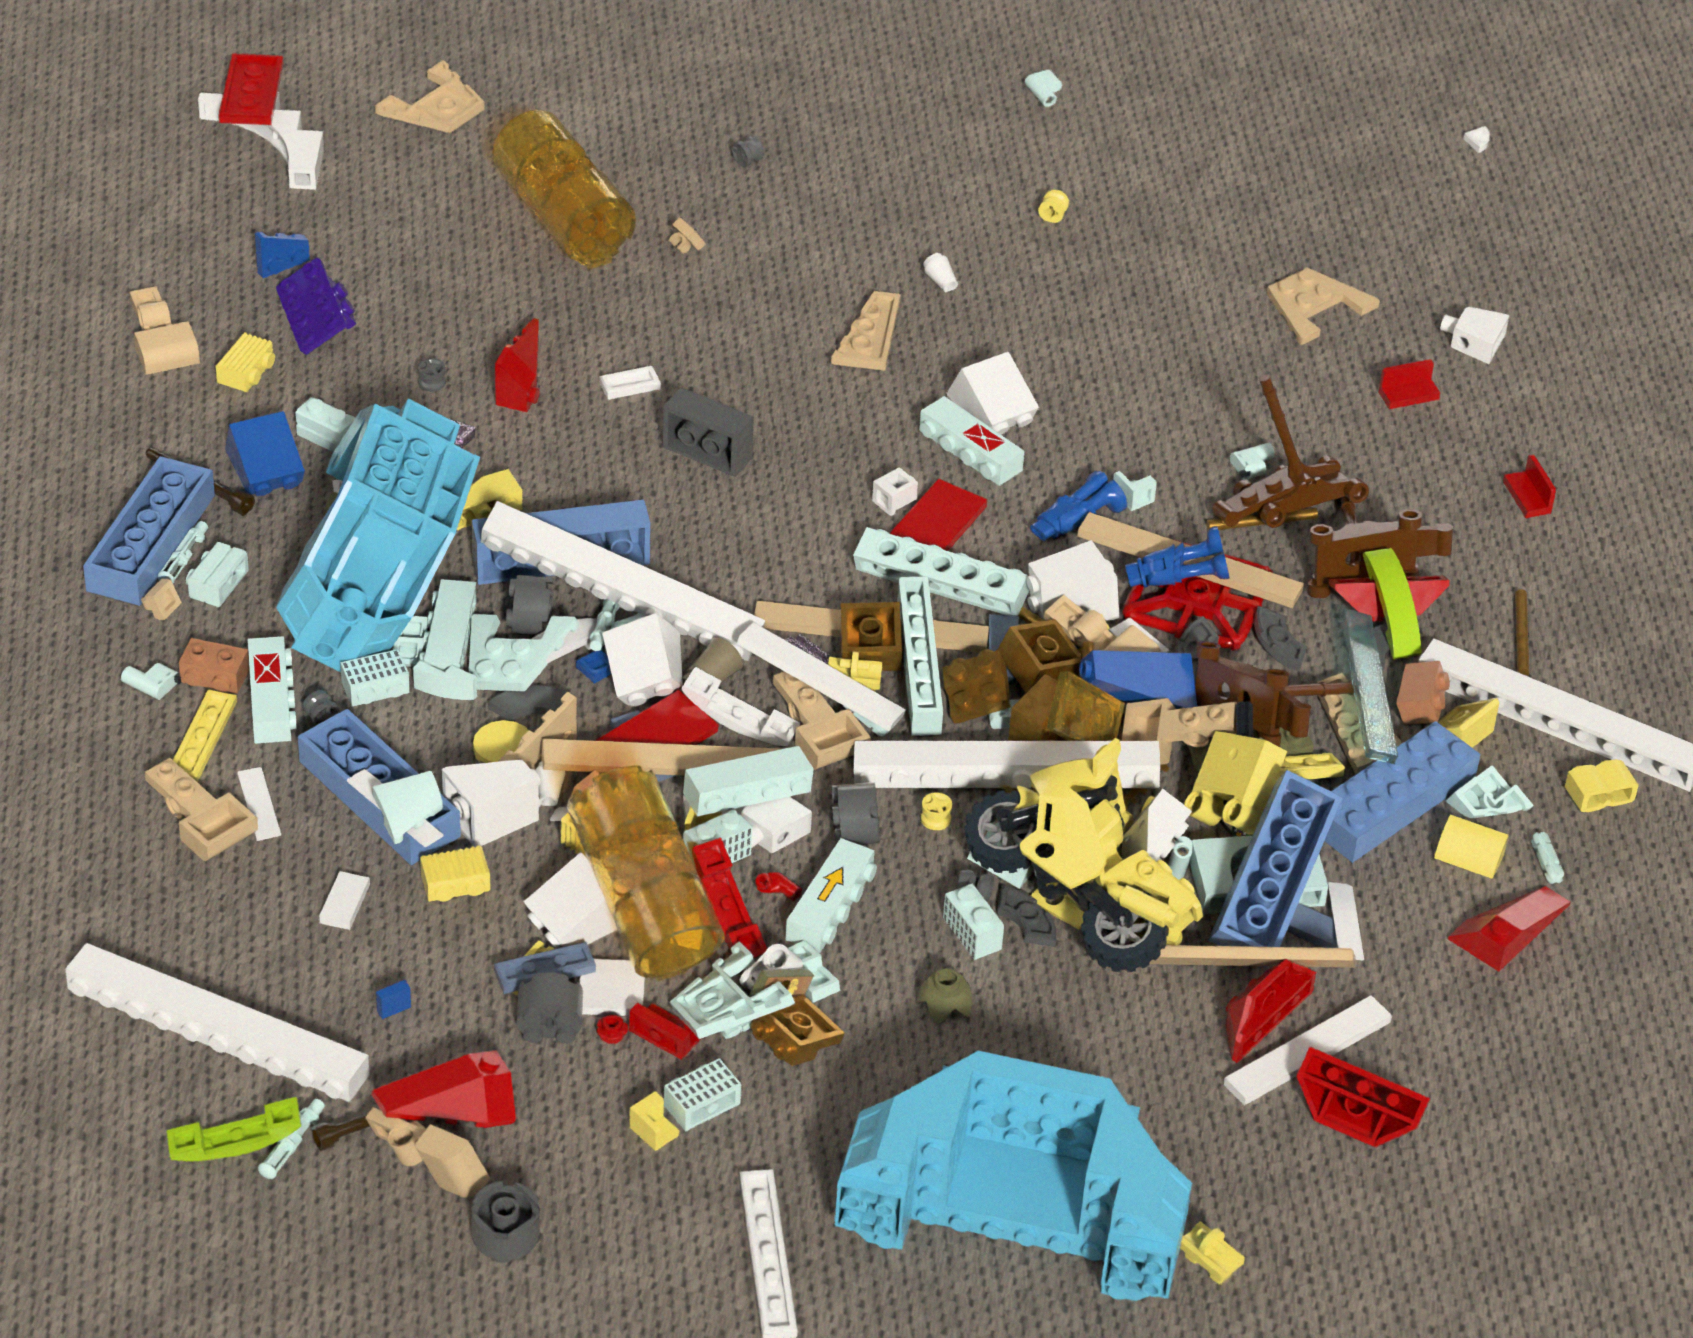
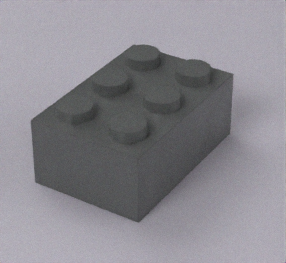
M682 387L664 405L663 448L734 477L752 459L753 416Z

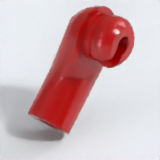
M780 872L760 873L755 878V885L762 893H782L792 901L802 894V888Z

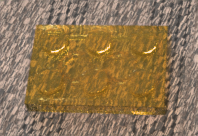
M1063 671L1059 673L1046 729L1068 741H1113L1118 736L1125 703L1075 674Z

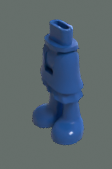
M1095 471L1088 475L1086 483L1070 497L1067 495L1059 496L1053 505L1037 517L1038 521L1032 524L1030 529L1033 534L1043 541L1050 537L1057 538L1060 534L1064 535L1081 526L1089 512L1097 514L1096 510L1105 505L1112 512H1122L1127 508L1126 496L1115 480L1108 482L1104 472Z
M1218 526L1211 527L1208 530L1207 539L1204 542L1184 547L1183 542L1176 547L1172 544L1167 548L1147 554L1143 557V561L1141 558H1137L1138 562L1125 565L1130 587L1143 584L1144 588L1148 586L1175 585V582H1181L1182 579L1202 575H1216L1219 579L1230 578ZM1207 556H1214L1212 559L1207 561L1183 565L1184 561Z

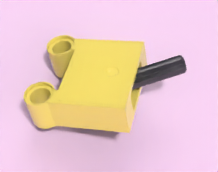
M1240 701L1237 703L1236 709L1237 735L1215 731L1193 790L1187 796L1184 806L1192 811L1189 816L1209 826H1215L1223 818L1227 824L1250 835L1254 834L1273 787L1278 780L1277 777L1287 751L1267 740L1253 738V704L1249 701ZM1224 800L1228 801L1226 805L1223 804Z

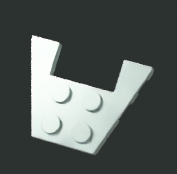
M473 614L471 619L469 673L477 676V690L526 691L547 666L546 659L550 654L561 649L565 644L563 639L570 631L573 633L579 626L576 617L551 616L542 639L494 638L500 625L497 615Z
M741 942L736 943L731 948L733 954L725 961L719 958L712 964L713 971L703 980L697 977L670 1001L674 1012L699 1039L795 1004L791 993L779 981L749 998L731 979V977L755 963L751 952Z

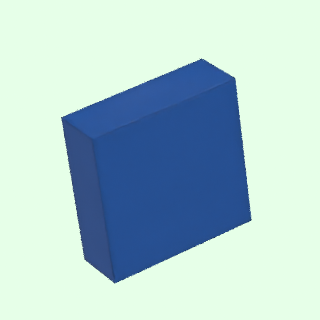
M602 650L593 651L576 661V668L593 683L612 674L608 656Z
M406 980L376 992L377 1013L382 1019L411 1008L410 986Z

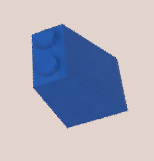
M284 411L229 424L225 450L247 493L264 496L272 492L273 489L281 487L292 489L303 482L305 470Z

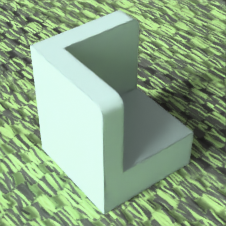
M1120 471L1114 473L1113 480L1123 490L1127 499V507L1131 511L1154 502L1157 482L1151 476L1138 481H1129Z

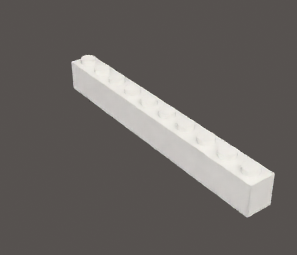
M499 501L496 502L482 528L481 543L485 544L490 550L504 552L519 563H528L537 567L546 575H555L564 579L566 583L573 587H582L589 590L597 598L616 602L624 610L636 611L645 615V617L657 613L679 630L680 635L692 636L705 646H708L715 637L725 639L737 649L744 660L748 661L752 652L737 644L739 636L753 622L764 628L765 620Z
M1437 639L1431 641L1419 659V663L1441 662L1443 671L1449 675L1450 687L1449 690H1446L1448 693L1472 703L1497 698L1499 701L1497 713L1611 760H1622L1628 767L1689 792L1693 788V744Z
M855 741L854 783H875L876 788H1017V785L1033 788L1030 775L1061 762L1093 758L1101 746L1108 745L1111 741ZM1120 741L1121 752L1117 762L1122 788H1159V741Z
M88 943L83 946L65 968L68 989L77 996H87L107 1008L114 1007L124 1011L134 1019H144L154 1023L162 1030L169 1029L179 1033L189 1041H199L211 1046L213 1050L219 1053L226 1052L236 1056L246 1064H256L266 1068L274 1075H283L296 1080L301 1086H311L321 1090L331 1098H341L350 1102L369 1076L368 1055Z

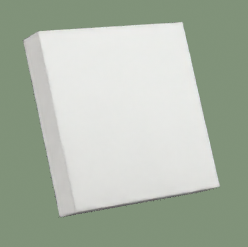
M594 959L596 972L580 976V984L583 988L582 1014L629 1016L630 1009L636 1003L643 1005L646 961Z

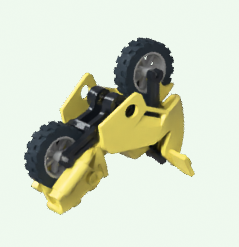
M1115 738L1108 745L1101 746L1093 758L1061 762L1030 775L1031 785L1036 792L1017 785L1018 791H1011V793L998 791L997 795L991 796L989 794L983 797L981 803L977 802L973 805L972 813H968L966 817L967 825L964 826L967 846L969 851H971L973 859L976 862L980 861L981 866L987 870L992 868L996 873H1002L1003 871L1015 873L1017 869L1022 867L1024 870L1029 868L1033 862L1038 889L1031 896L1037 900V904L1046 912L1076 929H1082L1085 948L1088 950L1091 959L1098 961L1099 966L1105 969L1110 967L1114 972H1120L1121 970L1134 972L1136 971L1135 968L1142 967L1143 969L1150 965L1151 960L1154 959L1156 961L1161 955V948L1165 949L1166 945H1180L1182 942L1181 931L1192 921L1198 922L1203 917L1201 903L1194 894L1195 890L1191 883L1185 878L1178 880L1174 877L1172 870L1163 860L1159 859L1156 862L1145 850L1139 851L1125 860L1117 853V848L1123 841V832L1134 821L1133 815L1126 811L1117 762L1121 752L1120 741ZM996 820H998L997 825L991 824V823L995 822ZM985 831L996 833L987 839L984 837ZM1001 840L1002 847L993 845ZM1064 895L1063 901L1057 905H1050L1046 902V899L1055 900ZM1102 930L1107 934V936H1102ZM1115 941L1117 944L1120 945H1113L1111 942Z

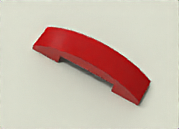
M722 838L692 847L693 859L702 890L725 943L731 950L736 943L741 942L751 952L753 958L762 956L767 950L766 944L757 923L752 924L730 871L733 865Z

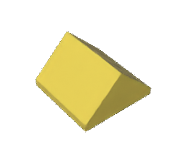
M1497 698L1458 705L1442 717L1438 723L1473 748L1494 731L1499 701Z

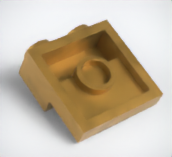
M982 650L977 657L967 660L957 658L951 661L950 665L942 667L944 688L949 696L950 715L954 723H962L1011 707L1007 667L999 650Z
M804 995L793 997L795 1004L753 1019L750 1027L757 1040H763L770 1045L776 1058L784 1060L791 1066L815 1060L819 1049L840 1044L845 1035L843 1030Z

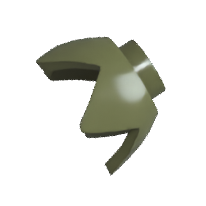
M941 969L932 973L922 983L917 994L916 1004L926 1001L930 1015L936 1024H940L954 1009L969 1017L972 1009V990L967 980L960 973L952 969Z

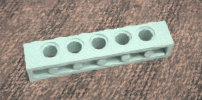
M866 527L853 554L856 570L897 583L899 577L928 576L931 593L1004 615L1018 616L1030 591L1026 582L1028 575L1018 569L1003 568L991 561L976 560L964 553H952L936 545L929 546L916 542L909 537L902 538L891 535L882 529L874 530Z
M928 576L899 577L897 602H900L901 641L911 736L941 735L943 706Z

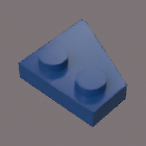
M263 232L255 233L257 271L262 278L278 274L281 271L310 260L309 240L304 235L276 233L275 236H266Z

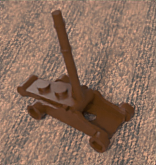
M1262 375L1259 378L1262 394L1266 398L1271 412V419L1275 423L1288 465L1278 466L1272 475L1254 484L1249 480L1239 481L1233 489V497L1226 501L1219 500L1213 505V514L1227 526L1233 527L1238 524L1240 519L1257 512L1267 526L1277 528L1285 521L1286 514L1344 496L1353 503L1363 502L1369 494L1367 484L1361 479H1348L1340 472V463L1332 456H1323L1318 460L1317 464L1306 465L1300 461L1285 420V413L1282 411L1276 395V387L1273 385L1270 375Z
M1346 496L1341 497V509L1347 522L1344 528L1333 531L1332 527L1324 524H1317L1310 528V542L1316 546L1315 574L1308 581V595L1314 598L1328 597L1331 593L1329 579L1369 577L1363 553L1367 551L1392 548L1403 568L1405 576H1419V566L1416 564V557L1431 555L1445 557L1451 555L1453 526L1447 523H1440L1436 526H1421L1422 513L1415 509L1400 511L1399 521L1373 522L1367 520L1363 521V523H1358L1355 504ZM1350 553V561H1346V557Z
M1201 641L1196 646V656L1199 657L1195 685L1197 707L1249 701L1253 704V729L1258 731L1257 739L1262 737L1278 747L1281 746L1282 734L1279 732L1280 728L1290 732V735L1294 737L1304 738L1308 736L1311 705L1301 703L1294 697L1317 695L1325 697L1326 695L1338 694L1354 695L1367 693L1368 684L1365 681L1288 685L1289 672L1280 669L1258 670L1253 665L1220 657L1221 646L1218 643ZM1224 682L1230 689L1228 699L1222 693Z

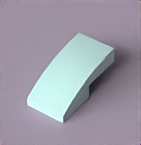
M413 616L393 645V650H399L407 667H414L419 662L420 653L425 651L423 642L425 631H428V617Z
M419 661L413 667L414 688L420 691L459 700H474L477 697V676L453 665L444 672L422 661Z
M805 940L788 947L789 950L801 958L803 963L802 969H809L814 975L805 994L813 1003L840 991L839 980L822 966L821 955Z

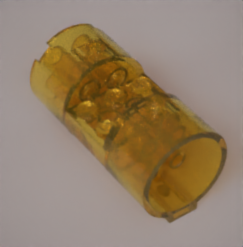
M546 110L528 111L516 116L502 128L493 145L492 155L495 166L518 195L527 203L568 257L585 265L588 270L612 263V257L620 252L618 248L626 238L631 239L635 230L636 215L629 202L609 178L596 168L586 156L583 147L553 113Z
M633 765L604 772L592 778L594 784L583 792L577 789L572 794L567 803V811L635 972L645 978H656L657 981L685 974L688 972V969L700 964L719 949L725 937L722 927L654 771L646 772L642 770L641 766Z

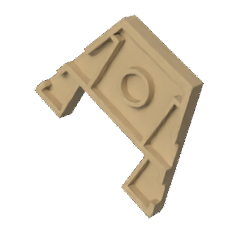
M443 60L427 70L428 79L440 86L414 104L410 105L390 95L375 105L376 114L447 133H451L484 110V101L468 84L464 85L460 81V76L456 72H451L449 65Z
M1305 268L1267 288L1268 297L1280 315L1283 314L1287 321V326L1291 331H1294L1297 336L1296 340L1300 345L1320 336L1321 329L1307 318L1339 302H1344L1362 316L1378 308L1380 302L1374 296L1309 268Z

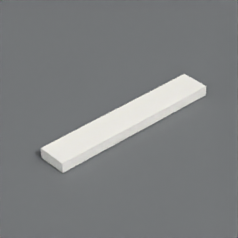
M754 622L738 638L737 644L887 731H890L904 715V708Z
M1369 996L1228 1075L1224 1079V1086L1245 1106L1296 1077L1309 1047L1333 1056L1391 1023L1392 1015L1374 997Z
M773 1169L740 1172V1185L762 1338H797V1326Z

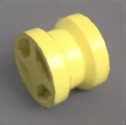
M1048 191L1039 206V215L1045 221L1059 222L1069 206V199L1062 191Z
M938 792L926 795L922 800L921 823L931 830L947 828L951 822L952 800L947 795Z

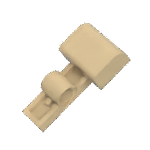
M157 287L131 291L130 300L143 330L134 332L135 350L145 374L148 375L199 364L198 345L189 322L171 324L167 303L165 300L162 301Z
M1065 595L1060 597L1044 612L1043 618L1045 620L1056 619L1070 640L1081 649L1083 642L1091 641L1094 643V650L1161 652L1159 646L1134 625H1130L1118 637L1114 636L1107 630V623L1101 614L1095 610L1085 612Z
M785 671L773 675V685L788 703L790 717L794 720L796 719L802 725L796 727L795 745L801 748L814 770L854 756L855 741H871L870 735L850 709L835 713L818 690Z
M1168 698L1127 703L1121 741H1159L1160 765L1170 762L1172 742L1183 741L1192 747H1204L1209 744L1210 737L1214 736L1215 731L1237 734V702L1176 709Z
M171 758L145 771V780L165 798L170 812L178 814L176 816L178 819L186 817L179 821L180 838L203 861L211 859L258 830V818L232 794L227 793L216 800Z
M372 1108L365 1117L376 1136L389 1142L403 1165L414 1166L424 1161L437 1185L444 1190L461 1197H472L485 1187L491 1179L470 1142L462 1137L431 1124L426 1129L416 1121L409 1123L399 1118L385 1117L383 1112L376 1108Z

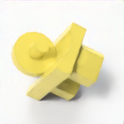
M853 651L852 659L829 657L828 665L874 692L880 690L882 662L859 660V652Z
M1200 1221L1189 1233L1183 1235L1180 1249L1185 1252V1257L1193 1264H1200L1210 1273L1209 1277L1217 1284H1222L1231 1277L1235 1270L1244 1264L1245 1257L1224 1241V1232L1219 1228L1211 1230Z

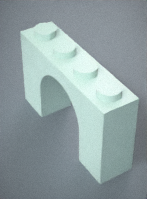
M1252 836L1192 840L1193 848L1189 863L1203 914L1220 913L1234 881L1232 872L1240 867ZM1320 855L1317 857L1299 900V904L1306 907L1325 906L1328 883Z

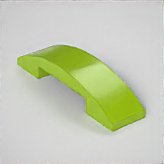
M1392 548L1364 552L1363 557L1370 580L1375 581L1388 626L1385 634L1392 659L1421 655L1420 632L1412 594L1395 552Z
M293 1097L264 1105L265 1114L202 1130L199 1122L167 1130L170 1158L176 1161H203L239 1156L272 1145L286 1138L302 1126L298 1099Z

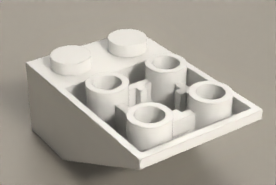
M1162 789L1123 836L1122 859L1125 860L1142 850H1145L1156 862L1161 859L1159 856L1164 859L1175 846V839L1173 837L1178 840L1189 825L1185 820L1192 811Z

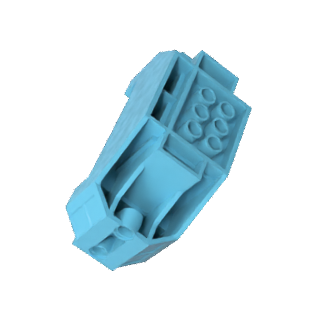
M409 398L401 410L394 406L381 407L373 404L358 413L333 452L326 470L327 474L343 481L338 496L306 543L298 566L285 584L276 607L294 637L292 649L341 672L340 662L390 651L412 619L455 536L480 460L479 456L454 444L460 424Z
M977 1051L949 1067L943 1065L942 1071L899 1095L860 1111L837 1184L835 1226L849 1231H856L867 1242L877 1244L885 1249H903L910 1221L914 1219L926 1225L937 1224L951 1227L959 1232L970 1231L983 1234L991 1239L1002 1238L1015 1241L1023 1246L1034 1245L1051 1249L1060 1254L1080 1255L1091 1261H1104L1101 1294L1109 1295L1117 1300L1129 1299L1138 1301L1149 1296L1168 1299L1185 1229L1192 1182L1162 1155L1138 1120L1140 1107L1128 1105L1110 1078Z

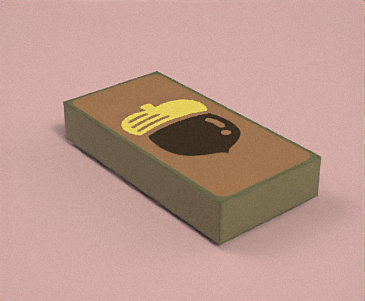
M809 969L761 970L749 997L751 998L778 981L791 993L792 997L805 996L814 975Z

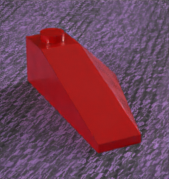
M533 318L523 328L521 336L516 335L513 338V345L507 344L495 363L497 406L528 412L532 403L536 404L540 395V388L537 387L539 319Z
M1544 886L1465 920L1448 936V940L1499 972L1570 905L1571 901Z
M497 1050L466 1054L373 1089L371 1094L384 1116L388 1118L425 1121L427 1117L444 1118L446 1124L456 1125L458 1120L472 1121L475 1123V1127L481 1128L510 1125L516 1121L511 1072Z

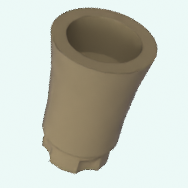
M715 637L710 641L698 659L685 671L682 676V683L684 685L695 667L721 680L722 683L742 668V657L731 643L725 639Z

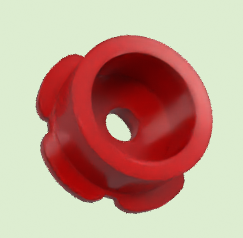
M609 1015L597 1022L598 1028L596 1032L602 1041L609 1044L622 1041L628 1032V1025L623 1022V1018L620 1016Z

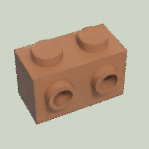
M191 638L179 660L181 682L191 686H202L216 689L220 692L238 694L250 670L248 649Z
M1440 661L1405 665L1396 702L1404 725L1428 724L1439 721L1440 712L1445 708V691L1449 690L1450 687L1449 675L1443 671Z

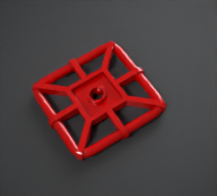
M1224 554L1226 558L1273 573L1269 566H1263ZM1194 576L1182 579L1181 582H1175V585L1158 586L1166 589L1163 595L1142 601L1138 600L1144 590L1143 584L1132 586L1125 600L1122 615L1126 620L1131 618L1137 624L1175 634L1174 637L1178 639L1181 638L1187 629L1192 615L1203 616L1206 619L1212 620L1223 635H1218V644L1221 648L1235 651L1240 649L1254 623L1255 612L1258 606L1262 607L1264 599L1254 595L1252 599L1230 593L1232 590L1230 587ZM1224 606L1245 612L1237 632L1234 631L1221 613ZM1165 607L1183 612L1178 623L1144 614Z

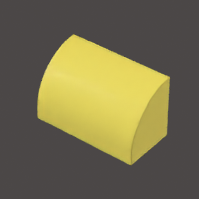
M1450 814L1434 858L1493 879L1505 854L1509 835Z

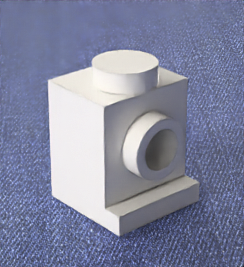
M899 467L873 481L872 501L888 515L892 516L896 510L917 499L918 482Z

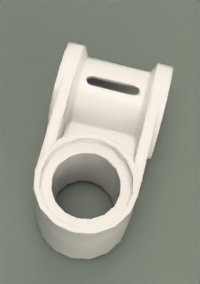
M774 944L751 967L744 971L740 978V984L744 989L752 991L761 970L802 969V960L784 945Z

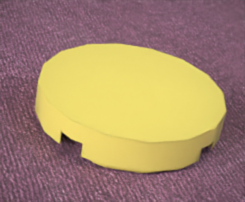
M505 720L491 722L481 727L475 734L473 741V751L476 759L484 763L498 762L509 750L513 752L517 750L521 738L529 730L519 723Z

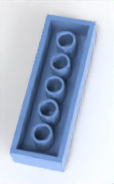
M160 456L83 565L86 591L140 606L142 603L141 598L145 597L158 580L159 572L187 535L189 529L194 527L214 498L213 470Z
M644 500L526 513L640 565L650 564V519ZM488 518L471 520L472 558L478 585L510 581V579H517L518 574L550 576L542 573L533 565L515 561L504 552H496L487 548L485 544L481 543V534Z
M348 709L298 735L299 762L410 865L420 861L422 855L432 854L461 837L460 811L440 793L443 809L434 816L426 818V820L444 836L431 845L424 847L406 832L403 834V841L394 844L384 826V815L381 810L350 785L347 779L363 769H366L383 784L419 773Z
M1435 721L1331 791L1343 798L1327 833L1325 842L1353 863L1476 777L1481 754Z
M1286 770L1273 787L1208 941L1218 946H1281L1343 797L1289 770Z

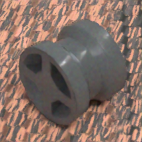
M755 136L745 138L744 142L739 141L732 146L733 157L742 167H746L752 161L757 162L764 157L763 146Z
M429 358L418 364V384L422 390L435 392L444 388L446 384L444 376L446 370L445 364L441 360Z
M318 690L308 695L302 705L304 712L307 716L311 717V721L315 726L340 713L337 704L332 702V698L324 690Z

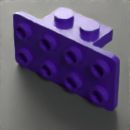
M319 258L306 263L294 274L282 280L276 287L298 347L303 354H309L344 328L351 329L356 325L353 316L355 309L349 300L346 299V296H348L347 290L340 282L335 283L328 276L325 266Z

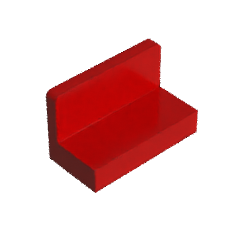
M1432 359L1383 368L1378 393L1387 407L1394 409L1439 400L1440 391L1432 380L1434 362Z
M1528 455L1525 471L1504 475L1503 483L1525 518L1551 514L1556 488L1536 456Z
M636 1003L630 1009L629 1031L681 1060L701 1040L681 1019L655 1004H650L646 1008Z

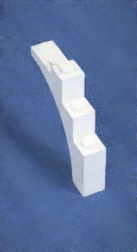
M278 91L272 125H234L257 133L280 151L288 165L290 188L316 189L324 153L323 131L302 130L301 111L280 110ZM199 94L200 119L219 121L223 94Z

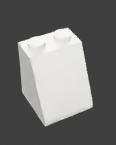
M1009 352L962 368L947 392V396L955 404L1000 435L1007 432L1012 426L1018 425L1023 427L1031 423L1033 416L1039 408Z
M1092 540L1028 563L1029 576L1026 577L1030 590V597L1027 599L1030 610L1034 614L1038 613L1040 618L1044 619V612L1063 595L1085 612L1095 610L1102 614L1105 620L1119 618L1117 576Z
M654 613L603 632L616 695L625 704L638 706L644 704L646 699L654 696L669 695L674 689L683 686L679 630L660 615Z
M523 760L449 766L442 769L443 796L460 811L461 833L473 847L483 846L539 820L541 802L538 786H540V778L534 769H530Z
M581 852L524 901L531 911L527 917L539 930L543 926L548 930L544 936L556 949L560 946L566 947L583 942L590 944L638 919L616 889Z

